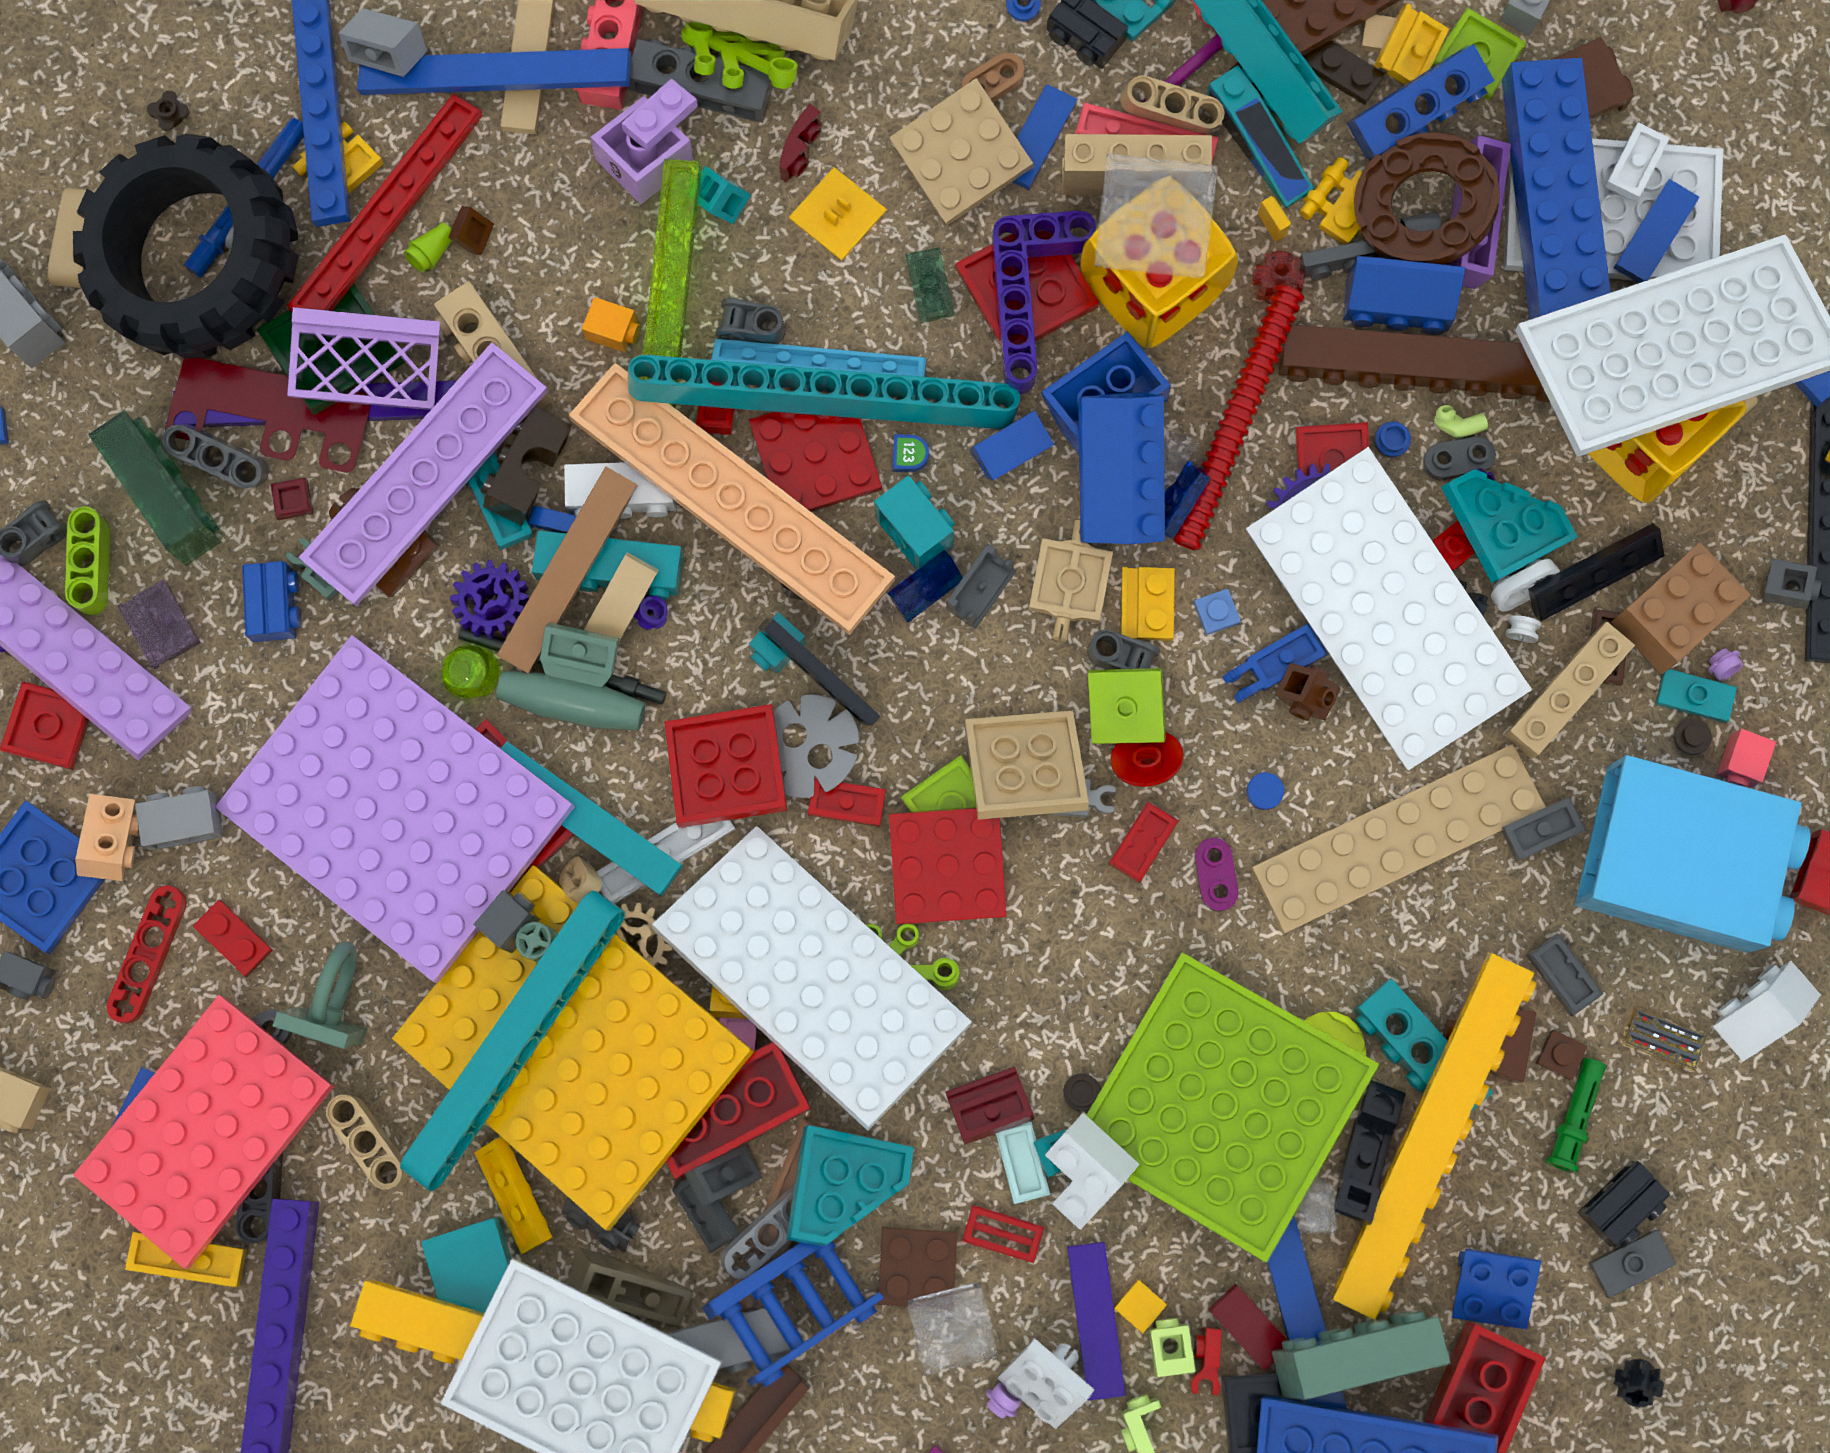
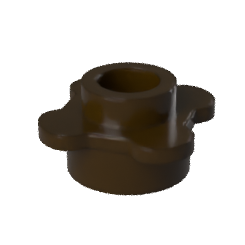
M168 90L163 93L162 98L156 103L148 105L147 113L150 117H155L159 121V127L162 130L170 131L188 117L189 108L177 100V94L174 91ZM170 108L171 112L165 113V110Z

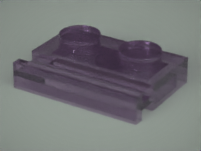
M161 580L131 597L132 600L125 604L117 605L150 666L154 669L160 667L159 665L163 662L170 661L201 643L165 580Z

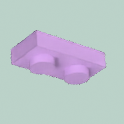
M671 78L622 122L623 131L649 151L698 107L697 99Z

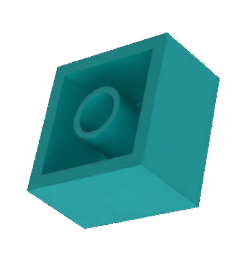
M908 475L874 501L875 520L920 574L953 548L954 530L952 527L955 524L943 508L937 511L929 501L932 495L921 481L915 483Z

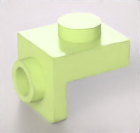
M1144 1394L1126 1402L1128 1409L1121 1411L1127 1428L1122 1429L1121 1433L1129 1452L1136 1450L1137 1453H1155L1141 1416L1161 1408V1404L1156 1397L1149 1399L1148 1394Z

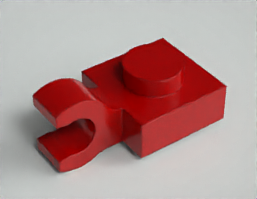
M1203 1327V1334H1196L1194 1353L1195 1358H1201V1369L1190 1380V1390L1194 1394H1198V1384L1202 1379L1210 1380L1212 1395H1218L1220 1391L1218 1379L1222 1329Z

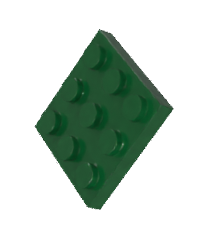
M355 284L351 286L333 309L335 312L375 315ZM287 311L271 320L270 323L267 322L257 328V332L289 379L292 312ZM300 334L299 349L308 359L324 347L316 335ZM323 336L328 343L335 338ZM342 338L332 346L345 362L361 350L354 340L350 338ZM359 339L364 346L371 342V340ZM379 341L369 349L381 365L398 353L389 342ZM329 350L313 362V365L325 378L341 366ZM363 354L349 366L362 382L378 369L366 354ZM299 355L297 368L305 362ZM400 357L386 371L389 373L406 363L405 360ZM308 366L297 375L296 389L311 391L322 381ZM346 370L329 382L338 393L343 394L350 393L359 385ZM381 373L380 375H378V376H377L374 380H372L371 382H373V381H375L376 379L382 377L383 374ZM327 386L320 390V392H331ZM303 399L313 416L336 403L334 401Z

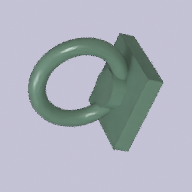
M344 941L339 943L329 955L318 979L309 1010L295 1007L278 1011L273 1027L342 1049L363 1043L368 1029L341 1020L343 1015L341 1009L348 996L357 963L356 948L351 942ZM339 969H340L339 976H338V979H337V983H336V985H335L334 991H333V993H332V995H331V998H330V1000H329V995H330V992H331L332 985H333L334 980H335V977H336V975H337V973H338V971H339Z

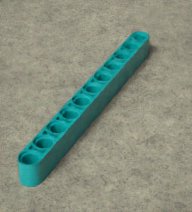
M639 355L634 357L628 366V392L634 399L644 402L1004 429L1014 422L1020 402V394L1017 390L1011 388L1006 383L656 355ZM646 376V377H649L650 379H649V380H641V379H639L638 377ZM676 379H682V380H685V381H687V382H685V383H678V382H675L674 380H676ZM711 382H719L723 385L715 386ZM747 385H755L759 388L752 389L747 387ZM788 387L792 388L795 391H785L782 388ZM824 390L828 391L830 394H822L818 391ZM854 393H861L866 397L856 396ZM889 396H897L901 398V400H895ZM925 399H933V400H935L936 402H935V403L928 402V401L925 400ZM962 401L969 402V403L972 404V405H969V406H968V405H964V404L961 403V402H962ZM996 404L1004 405V406H1006L1007 408H1001V407L997 406Z

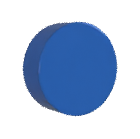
M1267 772L1259 773L1248 783L1246 795L1250 804L1255 808L1270 810L1276 807L1283 799L1284 786L1276 775Z

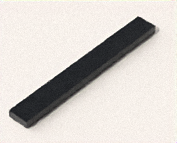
M1830 398L1819 407H1816L1810 401L1807 565L1817 567L1815 579L1822 580L1818 600H1810L1806 609L1805 661L1830 663V462L1825 460L1830 450Z

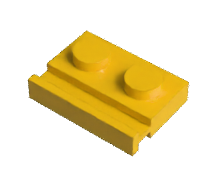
M1409 3L1401 8L1374 64L1376 68L1381 67L1388 71L1387 74L1404 85L1431 68L1449 31V28L1422 11L1417 12L1412 9V5Z
M1122 567V635L1138 640L1173 641L1175 568Z

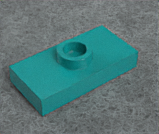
M1669 669L1661 676L1655 705L1727 723L1730 720L1737 687Z

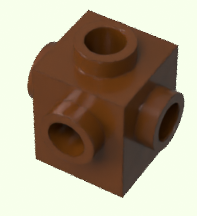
M1290 663L1275 696L1290 707L1289 713L1305 721H1309L1310 717L1325 721L1335 704L1340 688L1329 679L1330 674L1327 671L1316 666L1308 668Z

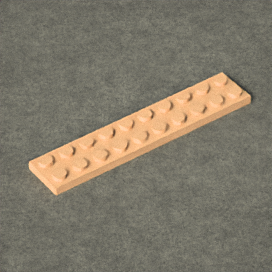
M614 363L569 414L570 421L850 635L895 581V576L669 403L644 402L634 399L628 392V372Z

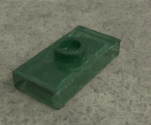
M940 247L905 254L919 322L925 323L954 317V309Z

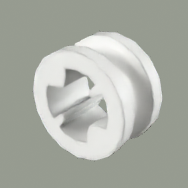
M1514 615L1509 617L1508 623L1511 625V629L1506 630V637L1526 643L1538 641L1539 636L1536 634V630L1541 628L1542 623L1526 616Z

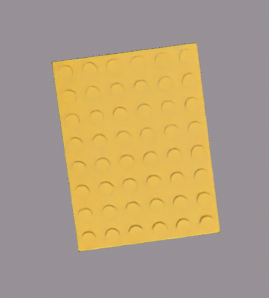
M535 865L528 870L511 891L513 895L520 892L535 904L532 911L541 918L539 922L556 930L557 933L560 932L578 906L577 903L565 895L560 885ZM479 931L392 1039L450 1090L538 962L522 956L517 948L513 953L498 948ZM615 933L485 1123L603 1229L610 1231L753 1054L754 1050Z

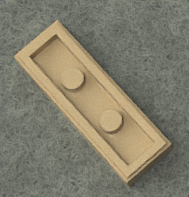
M627 552L584 630L621 639L659 570Z

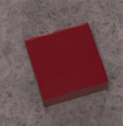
M306 477L270 484L277 520L313 514L309 483Z

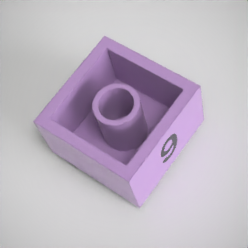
M645 96L591 136L595 160L640 204L644 203L694 163L691 141L677 127L671 130L649 151L623 131L622 122L648 100Z

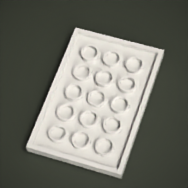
M1592 138L1610 279L1632 280L1613 268L1669 179L1700 196L1649 280L1720 256L1723 149L1667 144L1637 202H1634L1604 187L1627 141ZM1509 155L1503 270L1524 272L1511 157Z
M511 1259L440 1404L538 1453H679L722 1361L516 1259Z

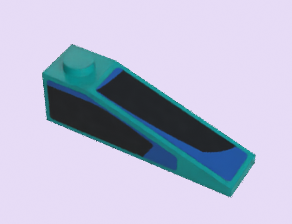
M1237 65L1209 83L1206 95L1219 100L1224 108V118L1221 123L1284 208H1288L1306 196L1310 190H1314L1315 188L1260 94L1240 67Z

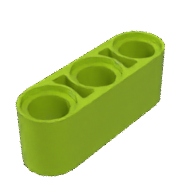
M83 506L73 510L67 521L65 596L70 605L85 615L92 616L102 612L108 602L110 526L107 520L91 507ZM95 520V527L90 532L83 533L85 524ZM94 554V561L91 566L82 568L83 560L87 556ZM93 589L91 600L82 604L81 598L84 592Z

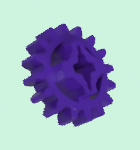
M488 560L484 569H481L476 562L473 564L474 573L469 574L463 570L461 574L464 582L453 583L455 591L459 594L450 596L451 603L457 606L452 612L456 619H461L459 623L464 630L472 626L471 631L477 638L482 631L486 632L489 640H493L495 631H500L506 637V627L509 625L514 626L517 617L520 616L524 609L522 605H526L530 598L528 594L524 593L528 590V586L525 581H519L521 576L518 570L515 569L509 573V567L505 562L498 569L495 568L492 560ZM507 584L513 589V599H510L509 595L505 594ZM493 595L496 596V600H489L487 604H485V598L492 599ZM467 600L475 605L473 609L475 612L474 616L468 611Z

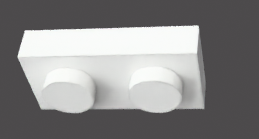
M1637 123L1604 187L1637 202L1670 138L1641 123Z

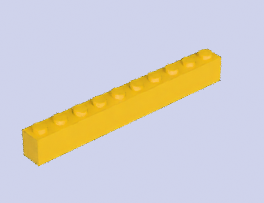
M1488 952L1382 1182L1373 1222L1371 1225L1363 1224L1333 1289L1332 1299L1374 1320L1379 1311L1386 1313L1394 1295V1292L1389 1290L1395 1277L1402 1278L1408 1266L1410 1258L1405 1256L1411 1242L1417 1244L1426 1224L1421 1222L1425 1210L1426 1208L1433 1210L1439 1199L1441 1189L1436 1186L1442 1173L1449 1175L1455 1164L1457 1154L1453 1153L1454 1147L1458 1139L1463 1141L1466 1139L1472 1127L1473 1120L1468 1118L1474 1104L1481 1106L1488 1092L1489 1085L1484 1084L1490 1070L1496 1072L1502 1062L1505 1051L1501 1050L1500 1047L1505 1036L1512 1037L1519 1025L1521 1016L1516 1015V1012L1522 1001L1528 1003L1535 990L1537 982L1532 980L1534 972Z
M371 1279L364 1281L350 1327L360 1329V1337L381 1342L384 1336L397 1340L395 1347L418 1353L420 1347L433 1351V1359L454 1364L455 1359H463L485 1313ZM712 1382L690 1428L691 1437L707 1442H712L713 1437H722L735 1396V1388Z

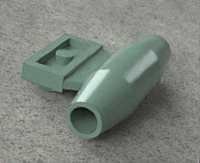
M550 622L545 626L540 661L545 673L503 671L500 675L496 692L498 700L535 715L598 729L639 731L646 706L643 701L604 686L614 673L620 638Z

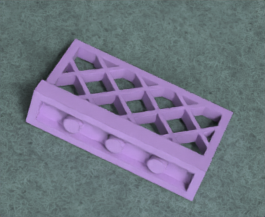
M293 308L287 396L289 398L431 410L435 402L440 321ZM300 334L316 335L324 347L308 359L299 349ZM323 336L335 338L328 343ZM342 338L353 339L361 348L360 351L346 362L332 348ZM359 339L371 340V342L364 346ZM379 341L389 342L398 352L383 365L369 351ZM396 343H403L408 345H406L401 350V348ZM415 345L431 346L430 360L419 369L405 354ZM329 350L341 366L325 378L313 365V362ZM363 354H366L378 369L362 382L349 366ZM299 355L305 362L297 368ZM402 357L414 373L399 385L386 369ZM309 366L322 382L311 391L296 389L297 375ZM428 367H430L429 380L422 374ZM344 370L359 384L348 394L338 393L329 383ZM382 373L395 389L385 397H376L366 385ZM416 377H419L428 387L427 401L412 400L403 388ZM327 386L331 392H320V390ZM363 389L368 396L355 394ZM399 392V393L403 396L404 399L392 398V397L395 396V395Z

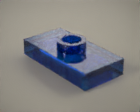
M1189 460L1174 484L1170 485L1165 491V536L1172 539L1175 538L1210 480V476L1199 465Z
M943 550L887 594L903 619L909 623L957 586L963 579V576L950 554Z

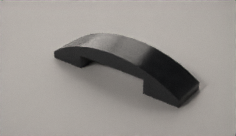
M1373 1080L1368 1085L1345 1154L1337 1187L1334 1212L1367 1225L1372 1224L1381 1191L1378 1188L1392 1134L1398 1125L1405 1092Z

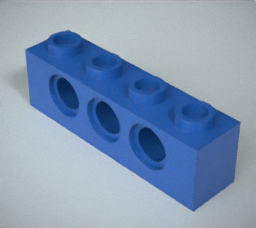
M1472 44L1463 47L1346 122V125L1367 159L1373 158L1377 154L1380 156L1395 146L1396 141L1411 135L1426 133L1428 129L1425 125L1437 118L1440 123L1457 113L1458 111L1455 106L1465 99L1468 103H1472L1487 93L1485 87L1492 83L1494 79L1475 45ZM1448 77L1453 78L1457 83V91L1454 95H1450L1445 89V81ZM1418 96L1424 97L1428 103V108L1424 115L1420 114L1415 108V101ZM1389 114L1396 117L1398 121V129L1394 134L1390 133L1385 126V121Z

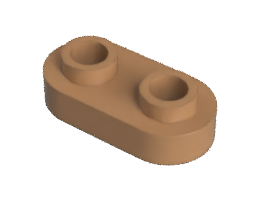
M1000 53L968 73L962 80L961 88L977 78L994 103L1022 83L1025 70L1024 63L1014 53ZM1004 70H1010L1013 75L1005 78L1000 73Z

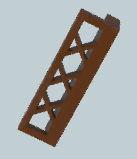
M788 1364L784 1365L781 1368L784 1375L767 1387H764L762 1384L725 1428L722 1437L717 1438L705 1453H756L806 1394L811 1385Z

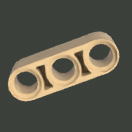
M1140 75L1133 78L1123 89L1120 96L1122 107L1130 114L1198 133L1209 134L1224 118V108L1219 100L1149 76ZM1132 88L1143 90L1146 94V102L1136 101L1132 96ZM1165 99L1175 100L1179 106V113L1168 111L1165 106ZM1199 109H1205L1211 114V124H1206L1199 119Z
M67 187L63 191L48 263V280L51 285L82 289L79 284L78 274L85 271V269L74 263L73 231H82L84 218L78 215L77 210L86 189Z
M345 1094L333 1097L327 1105L326 1117L371 1183L382 1190L402 1187L409 1177L400 1169L403 1157L366 1104L360 1098ZM349 1101L353 1104L355 1113L353 1118L345 1123L339 1116V1110L345 1102ZM371 1132L376 1138V1145L372 1151L366 1153L360 1146V1140L365 1133ZM388 1162H392L397 1168L396 1179L391 1183L385 1182L381 1176L382 1168Z

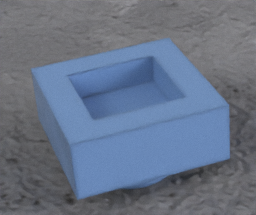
M1229 589L1196 599L1193 602L1206 636L1238 625L1241 622Z

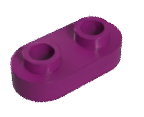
M1208 838L1200 843L1194 855L1200 895L1207 908L1221 912L1231 908L1238 898V885L1231 848L1225 841L1219 838ZM1217 850L1220 853V861H1210L1207 856L1208 851ZM1223 886L1227 892L1226 897L1222 899L1217 898L1214 895V887Z

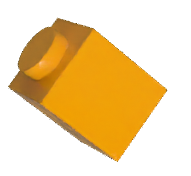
M594 297L582 326V331L586 340L626 353L629 343L634 345L638 338L640 324L637 323L634 310Z

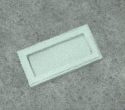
M1026 1122L996 1133L1013 1203L1017 1204L1050 1195L1044 1168L1033 1144L1036 1141L1032 1122Z

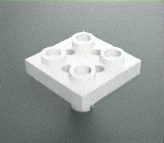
M1034 1339L1003 1370L997 1379L1006 1386L1013 1396L1020 1398L1032 1408L1042 1421L1049 1423L1056 1429L1087 1401L1094 1389L1071 1370L1072 1366L1079 1359L1075 1349L1069 1357L1064 1359V1356L1071 1348L1070 1345L1061 1343L1052 1354L1040 1342Z

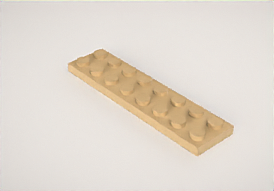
M1511 744L1259 863L1250 869L1282 933L1286 934L1502 831V827L1542 810L1546 806L1516 748Z

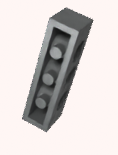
M637 39L631 58L630 84L628 86L630 91L652 96L672 78L697 99L699 108L763 123L773 90L769 75L750 66L738 63L739 68L744 71L743 86L739 90H729L722 84L724 67L721 55L715 56V72L707 75L709 78L706 81L696 82L694 78L701 74L694 71L695 49L689 47L681 49L669 47L664 42L656 39H649L648 41ZM670 66L676 68L675 71L670 74L660 73V71L665 67Z

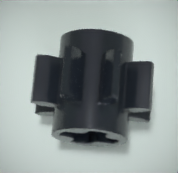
M1643 1359L1626 1360L1624 1370L1616 1369L1614 1385L1618 1386L1617 1396L1623 1397L1624 1401L1633 1407L1652 1406L1654 1396L1662 1397L1664 1382L1660 1380L1661 1370L1655 1369L1650 1362Z

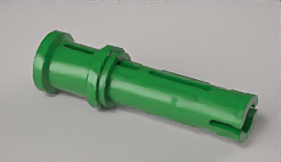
M1583 1058L1563 1124L1559 1123V1126H1556L1554 1133L1557 1134L1551 1156L1546 1157V1164L1565 1172L1578 1173L1579 1167L1576 1164L1582 1145L1587 1144L1589 1139L1586 1128L1607 1067L1606 1064L1594 1059Z

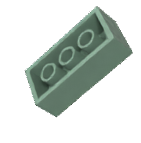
M1405 1311L1389 1315V1323L1388 1320H1368L1353 1324L1355 1331H1352V1328L1343 1330L1336 1328L1319 1332V1340H1316L1315 1337L1306 1339L1299 1337L1283 1341V1349L1272 1351L1282 1396L1306 1400L1450 1364L1439 1317H1425L1424 1311L1412 1313L1411 1311Z

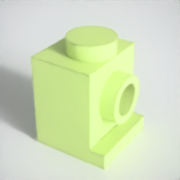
M1178 1318L1156 1320V1328L1148 1329L1155 1376L1164 1377L1196 1372L1189 1325H1179ZM1168 1338L1174 1339L1177 1343V1348L1172 1353H1167L1163 1349V1343Z

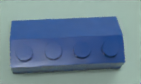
M1138 392L1079 397L1080 541L1113 544H1140L1165 541L1164 396Z

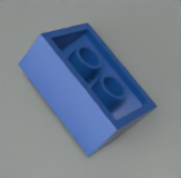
M1357 256L1346 279L1343 320L1352 321V324L1358 327H1370L1373 323L1386 324L1388 329L1394 331L1407 330L1408 327L1422 328L1424 333L1432 335L1448 331L1455 321L1465 267Z
M1127 331L1041 392V395L1061 433L1079 455V397L1146 392L1164 396L1165 403L1169 400L1171 385Z

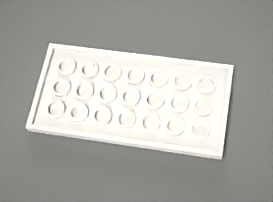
M1786 234L1519 323L1515 330L1577 457L1830 371V316Z
M1369 447L1246 528V531L1408 771L1532 690Z
M757 826L652 924V930L867 1131L951 1047L972 1023L959 1009Z

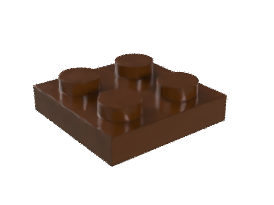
M882 1227L878 1292L881 1293L883 1299L878 1302V1305L953 1309L957 1232Z

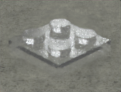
M980 1282L907 1300L925 1376L998 1358Z

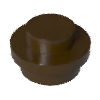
M1696 718L1682 721L1674 731L1676 746L1682 752L1689 755H1697L1704 752L1710 746L1712 734L1708 725Z
M1080 1073L1073 1075L1067 1080L1063 1093L1066 1103L1071 1108L1077 1111L1090 1110L1101 1089L1094 1077Z

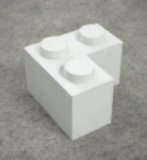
M1789 961L1780 968L1773 964L1758 976L1760 981L1747 990L1746 993L1749 996L1741 1001L1735 997L1719 1009L1722 1016L1713 1028L1742 1061L1747 1060L1798 1027L1821 996L1792 961Z
M1084 1113L1078 1117L1045 1154L1051 1162L1072 1180L1053 1202V1205L1080 1230L1139 1166L1138 1162Z

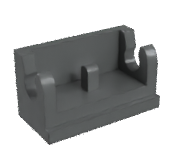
M987 543L946 601V610L976 630L1016 573L1013 569L1014 563L1009 558L1006 561L997 555V550Z

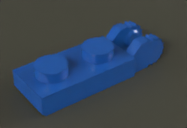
M1308 623L1248 657L1245 663L1229 671L1222 678L1226 684L1233 683L1251 670L1257 682L1237 692L1234 697L1238 703H1241L1261 690L1266 691L1280 683L1290 663L1308 667L1324 658L1327 652Z

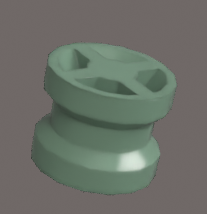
M540 922L527 923L520 928L516 935V948L522 956L539 962L558 933L556 930Z

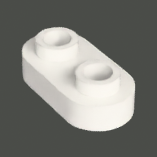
M1537 559L1513 576H1505L1499 579L1493 586L1491 600L1500 611L1512 610L1530 600L1528 588L1561 571L1551 559Z

